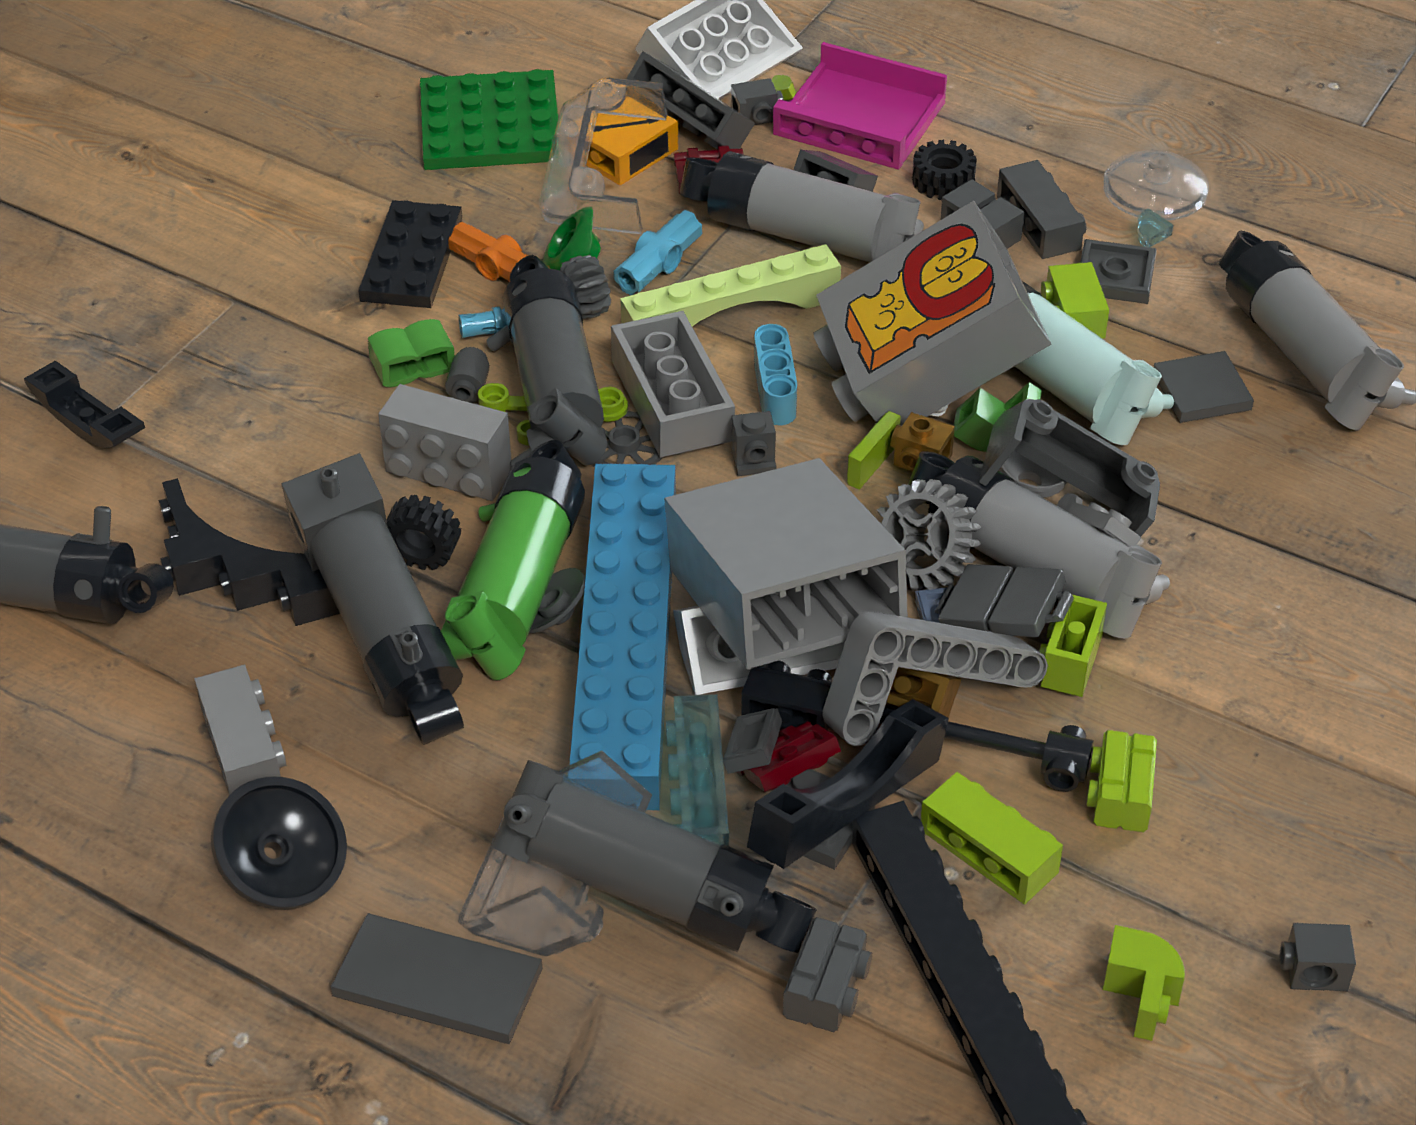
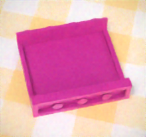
M823 42L821 44L820 63L790 102L779 99L773 106V135L899 170L945 104L947 75Z

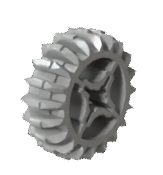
M917 479L912 481L911 486L902 484L898 486L899 495L889 494L886 496L890 507H880L877 509L878 513L883 517L881 524L906 550L907 585L910 583V587L915 590H923L925 587L928 590L940 588V584L944 586L953 584L954 575L961 576L965 569L963 562L973 563L976 560L969 552L970 547L981 545L977 539H972V532L978 531L981 526L978 523H970L969 520L977 511L973 507H964L968 497L964 494L955 495L956 488L951 484H944L942 486L940 480L930 479L926 483L925 480ZM929 501L939 507L935 513H928L926 516L918 514L915 510L919 505ZM925 527H927L928 533L924 534L926 529ZM928 536V539L925 542L924 537ZM925 554L934 556L938 560L927 568H923L914 562L918 556H924Z

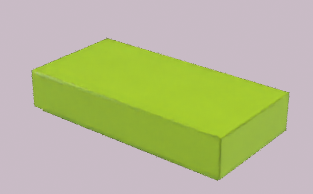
M891 411L885 413L848 455L847 482L849 486L860 490L894 451L895 448H892L890 443L896 426L900 425V415Z

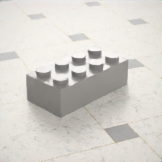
M684 311L611 326V361L660 458L731 442L732 415H735V405Z

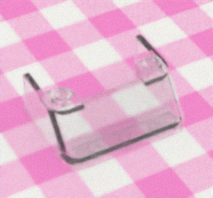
M610 77L601 78L566 101L561 107L539 199L541 214L547 222L560 225L572 213L591 206L593 208L592 229L641 235L643 227L638 200L636 198L604 195L605 182L602 174L596 169L587 168L586 163L598 113L666 121L667 110L663 84Z

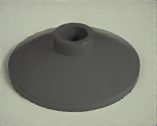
M567 568L552 575L529 633L543 631L555 624L560 625L573 615L574 607L582 597L585 589V576L579 569Z

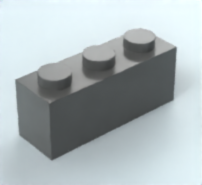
M1038 160L999 169L997 198L1001 197L1024 211L1022 232L1042 259L1081 250L1083 234L1086 233L1087 228L1085 218L1081 213L1077 212L1071 204L1068 195L1061 191L1054 182L1052 174L1047 172Z

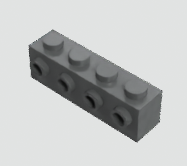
M642 51L626 78L627 82L640 90L637 96L653 106L657 102L662 105L660 111L675 120L679 117L684 119L685 121L682 124L684 128L697 136L703 132L707 135L704 141L718 149V146L727 145L729 149L740 148L755 125L753 121L644 51Z

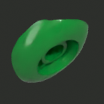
M591 206L572 213L560 224L553 234L543 256V263L549 266L550 269L560 271L562 263L580 255L582 257L587 255L595 258L598 257L601 251L599 244L601 240L592 231L593 208Z

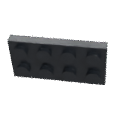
M392 200L358 290L360 302L432 308L451 253L448 239L453 232V228L462 221V207Z

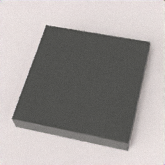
M1085 239L1080 263L1092 262L1105 298L1148 304L1157 249Z
M1226 351L1154 363V368L1162 375L1158 384L1164 394H1170L1173 397L1174 405L1172 409L1180 423L1249 411L1253 408L1254 399Z

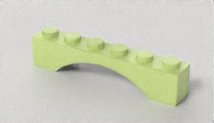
M825 244L696 279L674 283L669 286L620 298L621 323L684 311L693 327L701 320L719 311L755 301H781L792 303L805 309L820 305L816 295L841 280V265Z

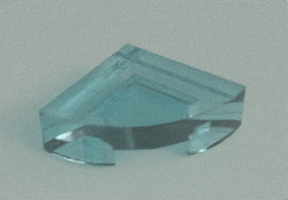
M1147 208L1138 218L1137 232L1139 242L1144 247H1151L1171 236L1174 225Z

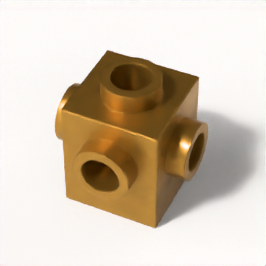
M911 412L902 426L897 425L892 434L890 446L895 448L894 465L913 471L918 455L923 451L937 453L950 459L953 453L955 426Z

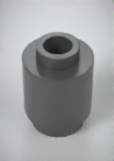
M466 347L453 357L445 385L447 393L452 398L469 403L478 400V391L486 384L490 369L488 358L482 350L475 347Z

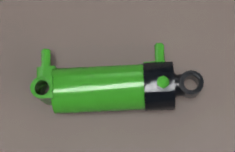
M550 440L541 444L529 457L516 462L508 473L496 503L479 508V518L483 522H490L457 597L451 598L445 612L446 621L441 632L451 649L455 661L474 657L492 680H501L508 677L520 665L526 651L523 644L530 632L566 540L573 531L584 503L585 489L581 482L582 473L563 444L558 440Z

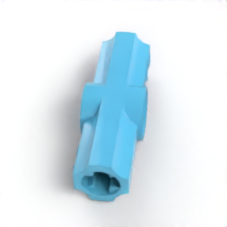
M684 210L682 213L676 214L658 232L646 231L641 235L636 244L635 252L614 270V281L619 284L623 292L629 295L640 292L660 272L670 274L678 267L683 251L702 235V224L697 220L695 214Z

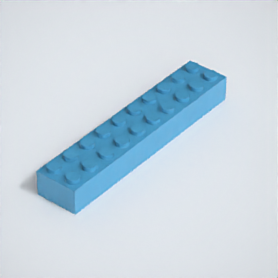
M595 464L569 780L637 810H660L672 584L664 498L676 495L675 465Z

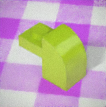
M1115 925L1103 990L1140 998L1134 1037L1153 1041L1156 1023L1166 1024L1169 1006L1179 1005L1185 978L1184 965L1175 948L1163 938L1150 932Z

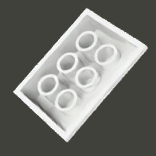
M694 0L647 27L635 48L639 55H641L642 51L646 52L719 100L731 94V84L752 81L803 49L764 0Z

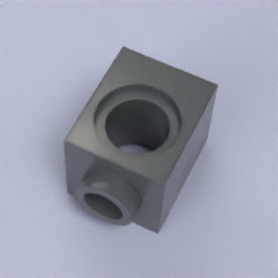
M1293 923L1288 942L1282 941L1280 946V966L1282 970H1288L1291 989L1348 991L1356 966L1350 925Z

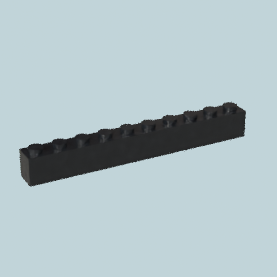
M904 800L867 811L853 821L852 845L999 1125H1087L1081 1110L1078 1108L1073 1109L1066 1096V1085L1061 1073L1056 1068L1051 1069L1047 1062L1040 1035L1036 1030L1030 1031L1026 1024L1019 997L1015 992L1009 993L1004 984L1003 973L998 959L994 955L989 956L983 946V937L976 920H969L963 909V900L958 887L955 884H949L945 877L943 862L938 851L929 848L925 840L924 827L919 817H912Z

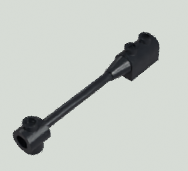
M780 660L768 663L766 667H753L749 672L741 693V716L777 708L782 719L780 731L790 725L796 728L807 721L812 726L818 724L828 731L829 726L823 719V708L832 684V677L821 669H812L808 672L807 676L793 674L790 667ZM885 707L879 724H882L886 717L896 709ZM948 721L944 737L954 741L1042 760L1041 774H1044L1045 783L1049 787L1063 792L1076 789L1079 782L1085 783L1094 740L1086 738V733L1083 729L1074 725L1064 726L1060 732L1050 730L1047 741L1044 743Z

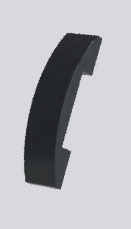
M56 360L24 378L26 386L57 420L91 444L103 448H111L145 429L144 422L122 406L112 410L82 389L77 375Z

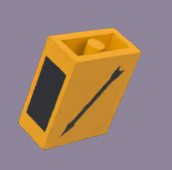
M628 93L570 128L571 155L576 160L620 186L678 150V121Z

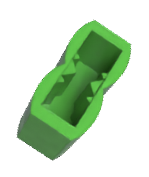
M421 320L404 329H385L368 337L369 358L383 386L397 387L399 384L405 385L419 377L431 378L449 372L453 357L455 356L454 346L440 320Z

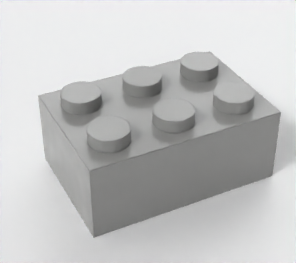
M399 384L378 414L386 472L493 501L502 488L509 471L512 469L510 465L511 448L507 412Z

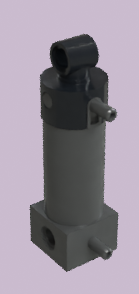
M355 454L281 483L291 527L312 571L320 570L363 660V668L380 699L384 711L387 715L395 717L409 716L414 730L423 745L463 729L464 723L452 696L461 685L463 674L451 653L443 633L436 626L388 529L383 498L361 454Z

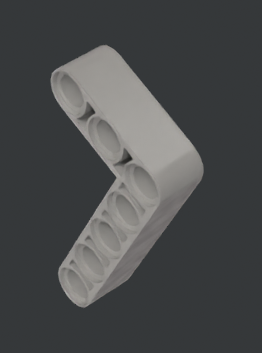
M874 611L864 612L854 619L850 626L823 708V719L848 744L854 746L863 745L877 731L898 667L1027 688L1037 685L1044 678L1048 664L1042 653L1015 636Z

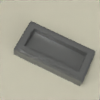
M777 708L737 717L723 758L728 774L770 764L782 724Z

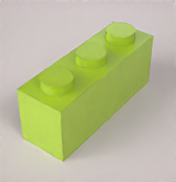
M959 772L952 775L922 802L921 822L925 834L1024 905L1059 873L1063 845L1051 833L1039 829L1022 817L1015 808L1006 806L987 793L979 783L970 781Z

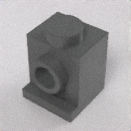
M770 78L731 84V108L753 121L755 125L773 122V106L779 99L783 100L781 91H776Z
M771 412L732 415L731 450L737 475H754L777 469L775 462L776 431Z

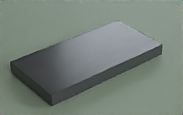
M368 913L331 985L333 997L510 1044L543 966L542 959Z

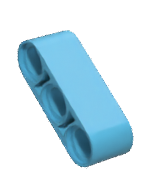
M765 324L758 327L755 331L754 368L762 412L770 411L774 425L782 426L793 422L796 418L797 379L787 330L777 324Z

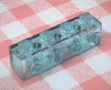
M718 694L674 696V720H666L667 747L675 746L676 754H668L669 781L678 780V788L670 789L671 816L680 815V824L672 825L719 845L723 843L729 846Z

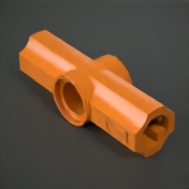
M460 222L453 228V232L448 239L450 250L474 262L479 272L491 281H495L500 277L510 281V274L516 263L528 256L522 252L519 244L511 236L501 235L496 239L464 222Z

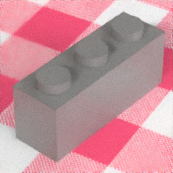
M245 664L194 678L201 710L229 795L249 781L264 777H281L279 768L287 766L280 741H271L270 736L275 735L276 732L269 709L261 711L259 705L265 704L260 682L258 679L250 680Z

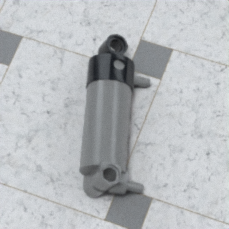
M732 151L724 154L718 163L702 158H686L680 195L693 200L707 201L708 214L712 220L752 231L758 230L814 247L826 244L832 252L872 262L924 229L923 222L917 219L921 202L909 196L898 193L889 195L875 193L776 166L772 162Z
M1246 231L1237 232L1219 260V266L1228 274L1226 277V290L1229 296L1253 323L1259 325L1328 402L1325 408L1339 423L1350 429L1360 430L1376 407L1395 409L1401 403L1408 405L1416 403V391L1404 388L1403 383L1398 378V375L1404 368L1401 360L1391 350L1380 348L1318 283L1310 270L1286 245L1279 241H1263Z
M928 451L919 453L908 485L911 486L912 481L917 479L925 480L926 483L930 479L940 480L942 486L944 484L953 485L956 488L955 495L964 494L968 497L964 507H973L977 511L969 519L970 523H978L981 526L978 531L972 532V539H977L981 545L970 547L971 549H977L1004 566H1011L1013 571H1015L1016 567L1062 569L1066 580L1061 591L1062 593L1066 590L1073 595L1107 603L1103 632L1117 638L1125 639L1131 637L1144 605L1159 600L1162 592L1170 586V580L1166 575H1157L1162 564L1161 559L1141 546L1134 545L1128 547L1019 485L1013 478L999 470L986 486L981 484L979 479L984 462L980 459L967 455L954 463L949 458ZM930 501L925 502L929 504L928 513H935L939 508Z

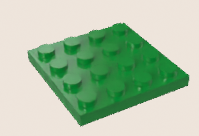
M534 69L525 72L501 71L493 74L468 73L462 76L443 77L435 75L429 78H420L424 170L562 161L553 70Z

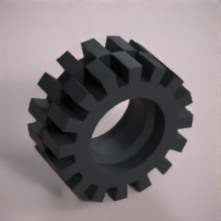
M938 140L936 145L933 141L927 142V147L921 145L919 150L914 153L913 186L915 188L918 187V192L921 194L927 191V197L931 199L934 195H938V200H942L943 196L971 179L975 181L977 158L974 156V151L972 149L967 150V145L963 143L956 146V141L950 140V144H945L944 140Z
M410 495L409 500L404 496L399 499V502H395L386 521L402 557L407 560L406 565L412 567L414 563H417L421 570H426L428 565L431 570L438 569L439 565L443 567L450 560L460 538L462 528H458L460 525L459 519H452L454 512L450 508L445 511L442 510L444 504L437 500L435 505L430 503L431 497L424 496L422 501H419L417 495Z

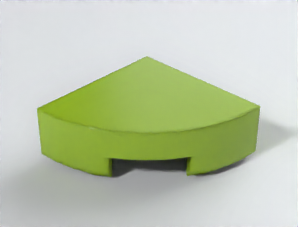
M775 75L771 81L776 91H781L784 101L792 100L796 90L791 78L787 75Z

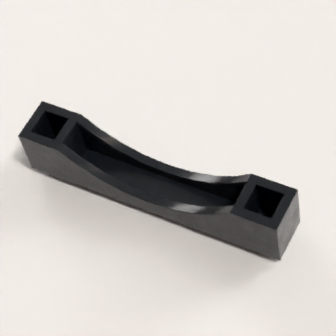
M911 699L890 713L865 747L847 766L830 779L806 789H793L782 784L757 800L754 805L747 848L764 857L770 863L785 869L936 764L940 759L949 718Z

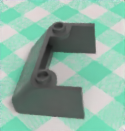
M1026 399L1004 411L994 423L979 479L981 484L986 486L1013 451H1016L1127 517L1132 522L1129 529L1140 537L1155 521L1160 481L1156 469L1149 463L1139 461L1056 412L1043 400Z

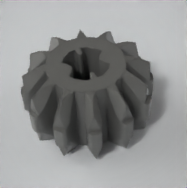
M580 255L562 263L560 272L569 276L576 287L582 318L591 319L607 312L611 305L609 295L611 290L608 287V279L604 274V268L599 264V260L591 255L583 257Z

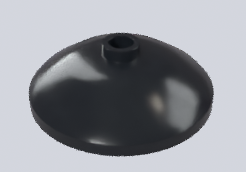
M274 776L249 781L228 796L219 808L213 822L211 848L215 864L223 879L241 897L265 908L290 910L301 908L317 901L333 887L345 865L347 839L338 813L321 793L301 781ZM264 848L273 849L276 852L277 858H269L265 854Z

